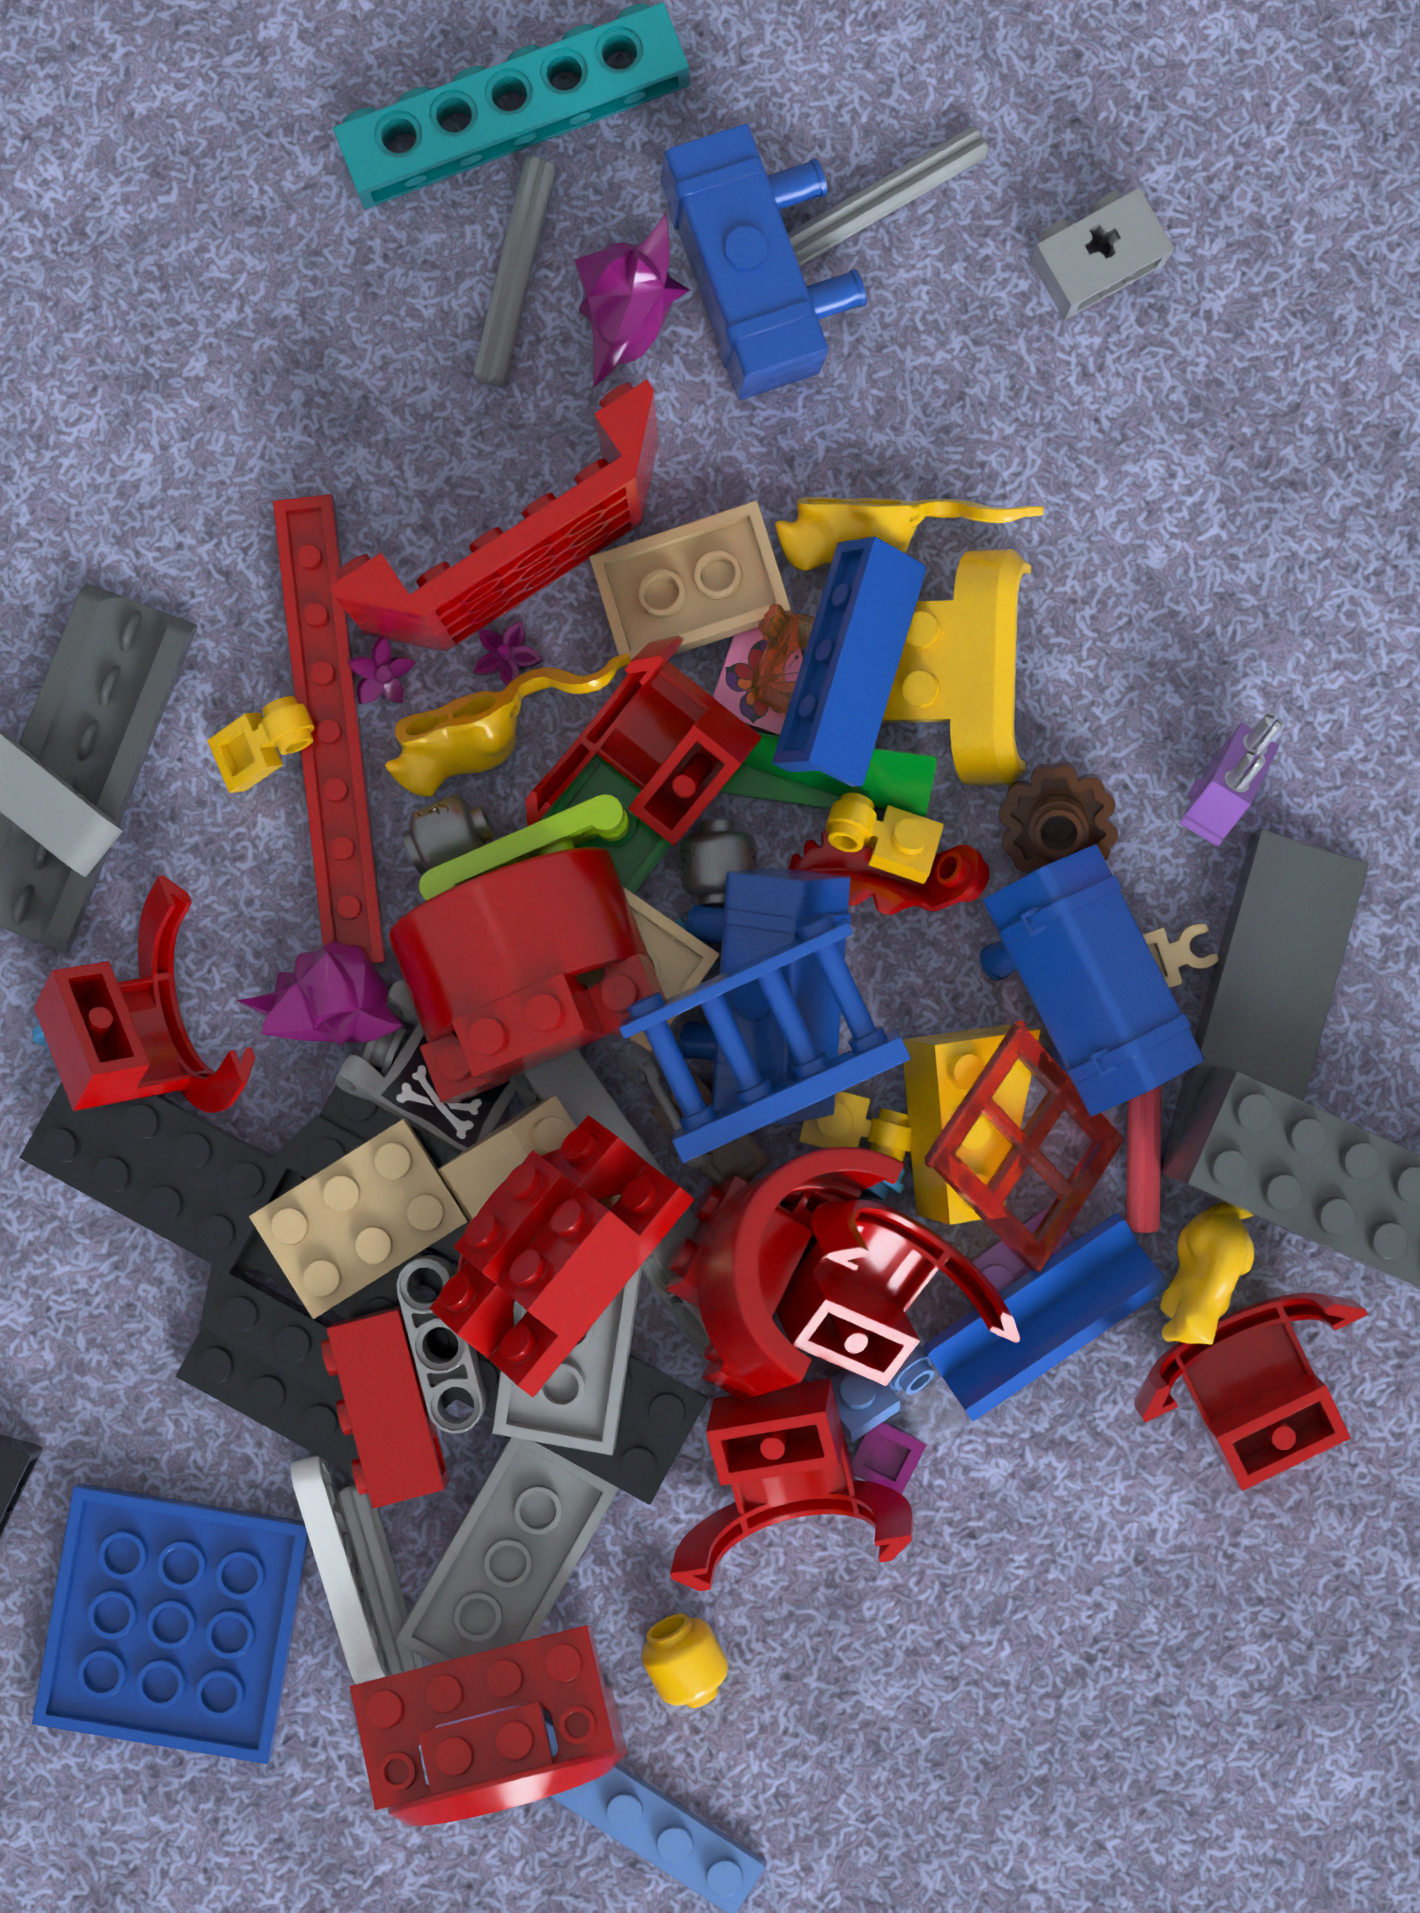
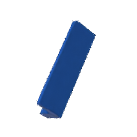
M875 536L837 543L772 764L788 772L821 771L851 787L864 784L926 572V567L923 563Z
M1115 1213L999 1292L1015 1321L1021 1338L1018 1343L989 1331L977 1309H974L923 1345V1349L974 1422L1168 1289L1169 1285L1161 1271L1138 1244L1126 1220L1120 1213Z

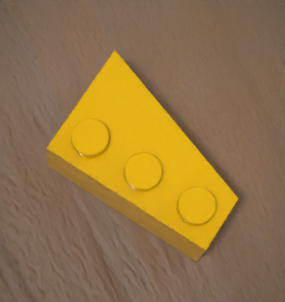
M1006 1024L902 1039L911 1060L904 1062L903 1065L908 1123L911 1128V1158L917 1216L949 1225L1003 1216L1041 1029Z

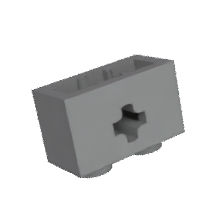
M1140 187L1122 196L1119 190L1113 191L1093 203L1088 209L1091 214L1072 225L1069 219L1060 220L1038 235L1037 238L1040 243L1036 244L1030 261L1064 320L1167 263L1175 248ZM1091 241L1097 247L1108 244L1110 251L1106 258L1100 251L1089 254L1087 249Z

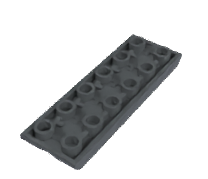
M86 583L76 598L19 745L120 825L198 626ZM0 812V928L69 954L110 848L90 873L84 877L67 866Z

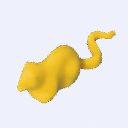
M802 497L797 499L798 518L794 522L777 521L775 528L781 548L789 563L796 569L808 571L824 564L832 563L838 542L875 536L906 553L917 525L925 517H963L972 521L1005 523L1025 516L1043 515L1044 506L989 507L971 501L955 499L904 501L886 498Z
M625 653L613 657L600 671L586 676L575 675L558 668L542 667L530 670L512 680L500 692H476L454 699L440 708L402 718L395 725V736L403 750L399 757L386 762L385 768L401 786L411 793L423 797H432L443 782L452 776L481 773L493 769L507 760L514 750L517 715L521 708V700L525 696L550 687L571 694H588L599 691L610 683L618 669L630 663V655Z
M1220 1202L1196 1215L1183 1228L1178 1237L1177 1245L1178 1271L1168 1284L1169 1288L1163 1291L1160 1309L1172 1318L1164 1325L1161 1331L1165 1341H1177L1188 1344H1213L1218 1319L1228 1310L1231 1295L1239 1276L1249 1272L1253 1266L1254 1245L1247 1228L1241 1220L1254 1215L1225 1202Z

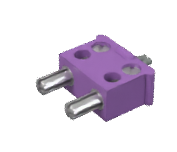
M1275 713L1265 714L1254 729L1242 722L1217 755L1214 756L1203 777L1195 780L1189 792L1191 801L1179 824L1216 847L1221 844L1225 836L1252 804L1279 748V745L1272 741L1283 726V721L1279 716L1270 727L1269 725Z

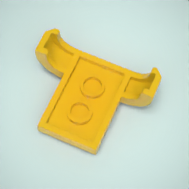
M1013 549L966 551L958 564L953 600L917 601L882 719V723L950 722L951 750L955 769L962 783L969 786H1010L1026 771V763L1021 760L1016 748L1014 714L1018 590L1023 574L1031 573V565Z

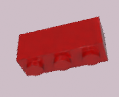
M401 1306L332 1324L327 1328L329 1339L321 1341V1349L329 1376H339L344 1398L336 1401V1407L344 1435H354L359 1458L352 1459L351 1464L358 1493L360 1495L369 1494L371 1506L374 1509L443 1491L450 1479L436 1425L428 1414Z

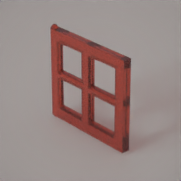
M1020 1020L1013 1023L924 1159L925 1165L928 1168H934L1030 1270L1040 1272L1123 1143L1124 1138L1102 1113L1090 1117L1070 1077L1026 1029V1023ZM1018 1059L1048 1091L1023 1130L1016 1125L993 1099V1096ZM1064 1110L1093 1141L1068 1180L1039 1150ZM982 1113L1012 1145L987 1185L956 1154ZM1029 1164L1058 1195L1033 1235L1003 1204Z

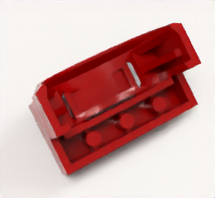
M589 1625L349 1686L375 1810L387 1808L389 1815L408 1826L448 1823L537 1801L603 1776L627 1754L612 1687L605 1686L592 1626ZM543 1708L551 1714L558 1745L555 1757L551 1749ZM419 1745H421L429 1785L426 1784Z

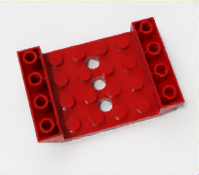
M646 379L634 388L630 382L624 383L614 388L600 400L599 405L602 409L594 413L602 459L588 465L575 476L574 480L577 484L575 487L558 498L553 493H547L539 497L521 512L524 520L506 532H503L500 527L487 531L470 544L469 549L472 554L452 567L447 561H444L430 568L416 580L419 588L414 592L408 594L382 553H379L372 559H370L368 554H362L350 560L336 572L339 580L328 588L367 636L379 638L381 635L387 640L444 652L457 646L590 559L589 556L601 552L642 525L659 445L654 389L649 381Z

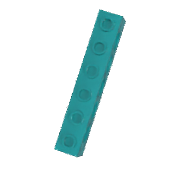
M664 2L651 7L647 3H640L624 9L617 15L616 20L595 27L593 24L577 26L566 32L562 36L561 41L540 48L538 45H528L519 48L508 56L506 62L487 69L484 66H473L464 69L453 77V82L432 90L426 86L411 89L398 98V103L377 111L373 107L356 110L348 114L343 119L342 124L332 128L365 210L689 87V65ZM619 51L627 52L635 58V61L624 69H614L605 63L608 56ZM562 72L574 73L581 79L574 88L569 90H559L550 84L552 79ZM507 93H518L526 98L524 104L514 111H504L496 106L499 98ZM462 113L471 118L469 125L459 132H449L441 127L443 121L451 114ZM409 134L416 138L413 147L406 152L394 153L387 149L389 141L396 135Z

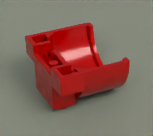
M580 847L552 852L510 864L468 880L415 907L401 917L389 932V941L427 1040V1044L420 1046L440 1103L456 1104L508 1082V1078L606 1036H618L622 1034L619 1029L621 1020L630 1017L626 1009L627 1006L657 992H660L663 1000H666L611 856L607 849L600 847ZM604 968L603 978L590 989L584 983L578 982L575 976Z
M845 1146L829 1147L798 1156L751 1183L735 1175L717 1185V1187L710 1185L706 1189L694 1211V1217L700 1219L691 1239L684 1237L675 1248L669 1260L667 1269L674 1273L666 1287V1290L700 1309L702 1321L710 1339L703 1355L705 1359L709 1360V1363L701 1378L742 1401L798 1384L802 1381L812 1359L801 1353L785 1338L774 1323L772 1316L809 1240L817 1242L810 1223L811 1215L815 1208L824 1202L858 1200L863 1190L884 1180L895 1184L904 1167V1162L875 1150ZM781 1201L786 1202L785 1207H783L779 1203Z

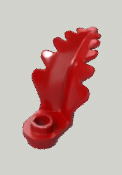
M823 830L821 833L822 846H819L812 839L807 840L803 845V857L798 853L793 854L791 864L787 868L851 877L849 905H858L867 898L873 897L877 911L886 915L896 914L912 906L936 912L959 902H971L983 893L990 875L989 866L983 860L981 853L969 845L962 844L936 854L930 874L925 884L869 866L872 847L865 845L858 852H845L833 847L828 841L829 834L826 830Z

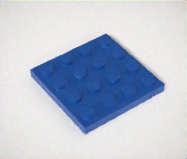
M81 1483L73 1486L32 1725L268 1764L272 1758L309 1542L304 1521Z

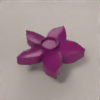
M522 621L509 626L504 632L503 639L493 631L479 630L480 642L489 653L477 662L473 671L475 675H491L499 670L503 683L508 686L512 680L520 675L518 667L533 668L544 661L533 648L523 645L526 636Z
M380 635L375 642L371 659L356 656L347 661L352 671L358 676L363 677L356 688L357 702L359 704L375 701L380 695L394 702H403L404 690L402 684L396 678L408 673L416 662L401 656L391 658V647L384 636Z

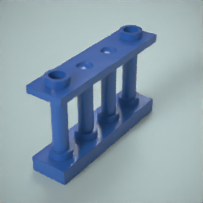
M831 914L818 917L798 927L796 930L800 938L667 1000H663L661 993L657 992L626 1007L630 1017L621 1020L619 1026L623 1038L626 1039L644 1030L682 1111L683 1116L679 1119L682 1127L673 1131L672 1142L682 1164L911 1060L897 1029L885 1034L882 1026L875 1027L838 947L837 941L853 934L846 917L836 922L833 921ZM813 952L853 1037L848 1041L852 1050L830 1060L825 1052H818L780 970V967ZM756 978L796 1062L792 1067L795 1076L773 1086L769 1078L762 1079L723 996L724 993ZM698 1005H701L740 1089L735 1093L738 1102L718 1111H715L712 1104H705L666 1021Z

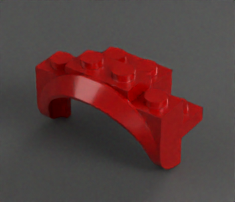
M587 1115L581 1124L567 1135L560 1149L542 1156L532 1150L522 1164L513 1169L507 1179L491 1194L477 1216L470 1221L465 1233L453 1246L460 1253L457 1274L446 1282L440 1295L429 1309L456 1335L487 1357L519 1388L534 1398L695 1199L679 1185L647 1163L618 1136ZM622 1195L610 1210L597 1201L608 1196ZM514 1301L527 1310L515 1326Z

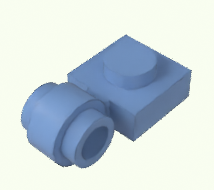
M919 1343L887 1386L847 1369L831 1378L843 1431L851 1442H854L900 1411V1400L893 1392L894 1390L898 1392L903 1389L906 1394H914L932 1380L935 1371L931 1368L932 1361Z

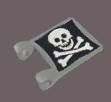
M396 981L387 993L386 1006L398 1020L416 1025V1028L385 1078L361 1057L350 1055L341 1066L335 1078V1083L345 1092L370 1100L401 1120L406 1118L411 1126L460 1154L493 1131L516 1090L508 1080L504 1084L456 1104L440 1103L420 1046L427 1044L426 1037L405 981Z

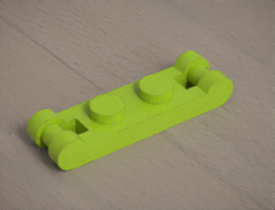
M606 794L596 796L428 870L420 879V894L427 901L446 890L493 870L536 856L572 849L598 836L607 841L620 840L629 831V816L617 798Z

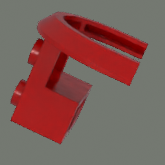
M677 635L649 642L624 669L628 674L596 716L526 797L527 826L542 820L594 756L598 754L642 790L627 809L675 846L744 762L762 737L669 662L684 640L681 636Z
M164 875L157 877L146 898L141 913L138 933L140 978L117 982L109 961L52 970L34 1005L35 1013L73 1111L180 1091L196 1108L204 1112L216 1113L232 1106L248 1082L256 1058L252 1047L245 1048L239 1059L235 1050L229 1051L215 1072L202 1061L187 1035L176 996L174 951L179 927L192 901L188 892Z
M869 1200L824 1202L815 1208L811 1215L810 1223L817 1243L791 1277L775 1310L790 1343L794 1347L885 1386L888 1385L920 1342L906 1312L938 1269L945 1273L971 1300L989 1331L1015 1343H1018L1021 1339L1013 1316L998 1291L966 1256L941 1236L915 1219L891 1207Z
M1312 1292L1275 1297L1239 1309L1218 1319L1213 1344L1178 1342L1156 1361L1134 1399V1406L1145 1423L1177 1408L1178 1405L1170 1395L1173 1384L1181 1376L1226 1472L1241 1491H1244L1351 1439L1326 1384L1314 1374L1290 1322L1319 1320L1336 1331L1367 1316L1368 1313L1365 1308L1352 1299Z
M830 1378L794 1384L744 1401L733 1395L713 1399L706 1434L720 1486L731 1484L735 1502L711 1514L686 1534L676 1549L670 1576L672 1580L695 1590H711L719 1561L735 1544L765 1527L804 1516L823 1514L845 1515L869 1523L875 1528L874 1542L875 1546H879V1562L892 1561L912 1541L914 1521L912 1509L907 1499L890 1487L855 1479Z

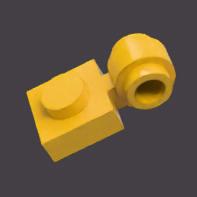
M294 696L282 697L264 706L262 712L265 718H263L261 712L244 713L207 740L229 793L245 792L283 766L276 747H278L280 754L287 755L298 752L313 743L311 735L315 728L306 706L298 704Z
M845 793L840 797V800L832 804L825 830L829 834L828 841L833 847L845 852H858L865 845L872 847L869 866L925 884L932 868L944 824L890 805L887 806L882 820L878 821L877 814L874 811V803L866 796L857 793Z
M841 1091L835 1094L834 1115L804 1121L799 1142L822 1148L859 1147L862 1136L866 1137V1141L872 1142L870 1150L884 1153L903 1162L906 1151L911 1152V1128L908 1123V1114L880 1108L878 1119H866L871 1099Z

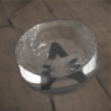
M929 1382L920 1391L909 1394L904 1405V1418L909 1430L916 1438L926 1443L939 1444L952 1439L959 1432L964 1421V1408L947 1385Z

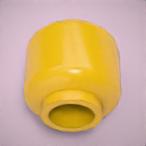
M683 1613L665 1617L653 1625L647 1632V1641L642 1647L640 1658L659 1697L664 1703L676 1706L686 1704L689 1708H697L712 1701L719 1692L718 1686L721 1685L728 1672V1660L712 1628L705 1620L695 1617L689 1618L687 1614Z

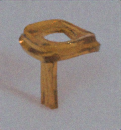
M772 603L769 611L764 614L763 620L758 624L759 630L763 634V640L768 643L752 676L751 691L759 702L786 715L794 690L785 679L784 669L786 661L792 653L807 647L815 617L807 614H793L794 616L788 617L781 605Z

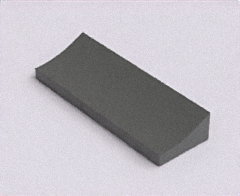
M1263 828L1251 833L1219 948V960L1214 966L1195 1035V1041L1205 1061L1185 1071L1161 1158L1162 1173L1166 1174L1212 1066L1241 1072L1304 1101L1369 863L1323 850Z

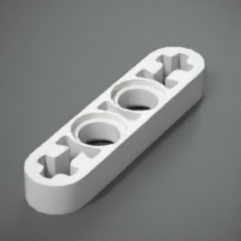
M318 1455L291 1462L290 1470L294 1491L351 1676L355 1684L388 1676V1671L364 1591L360 1592V1589H363L349 1536L348 1534H342L347 1529L328 1464L324 1458Z

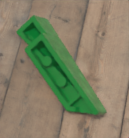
M758 733L762 737L718 792L720 794L830 810L832 804L840 800L843 794L857 793L869 798L874 803V808L885 811L887 806L890 805L926 818L937 757L874 748L864 784L851 787L821 771L788 772L772 764L780 736Z

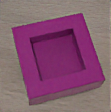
M883 1421L861 1436L850 1458L854 1475L865 1481L890 1487L902 1495L927 1444L924 1440Z

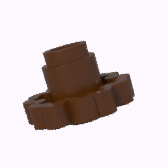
M1059 762L1054 765L1039 764L1032 771L1031 783L1026 781L1013 782L1007 790L1006 798L999 807L1000 821L1008 827L1002 835V848L1006 854L1012 857L1016 868L1024 872L1032 871L1036 868L1040 869L1095 844L1098 845L1105 861H1107L1110 848L1118 839L1116 824L1109 819L1116 806L1114 796L1105 788L1103 781L1098 775L1086 774L1078 778L1077 771L1069 762Z

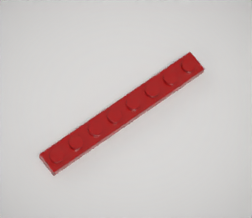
M332 494L273 501L294 694L297 703L306 706L315 727L311 732L313 743L301 750L322 942L323 946L332 940L347 945H359L372 964L387 963L355 676L347 663L348 660L352 659L348 614L328 588L339 580L336 572L342 567L335 500Z

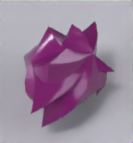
M664 213L657 226L641 244L610 243L602 251L574 259L584 292L582 303L579 306V313L592 323L594 347L593 388L619 364L630 363L642 357L661 331L673 301L690 291V289L671 278L668 273L670 244L666 213Z
M335 940L330 941L317 951L302 952L297 955L294 973L279 972L274 992L236 1000L267 1016L263 1024L262 1034L287 1039L336 1042L341 1046L345 1042L373 1041L403 1026L386 1006V983L359 945H347Z

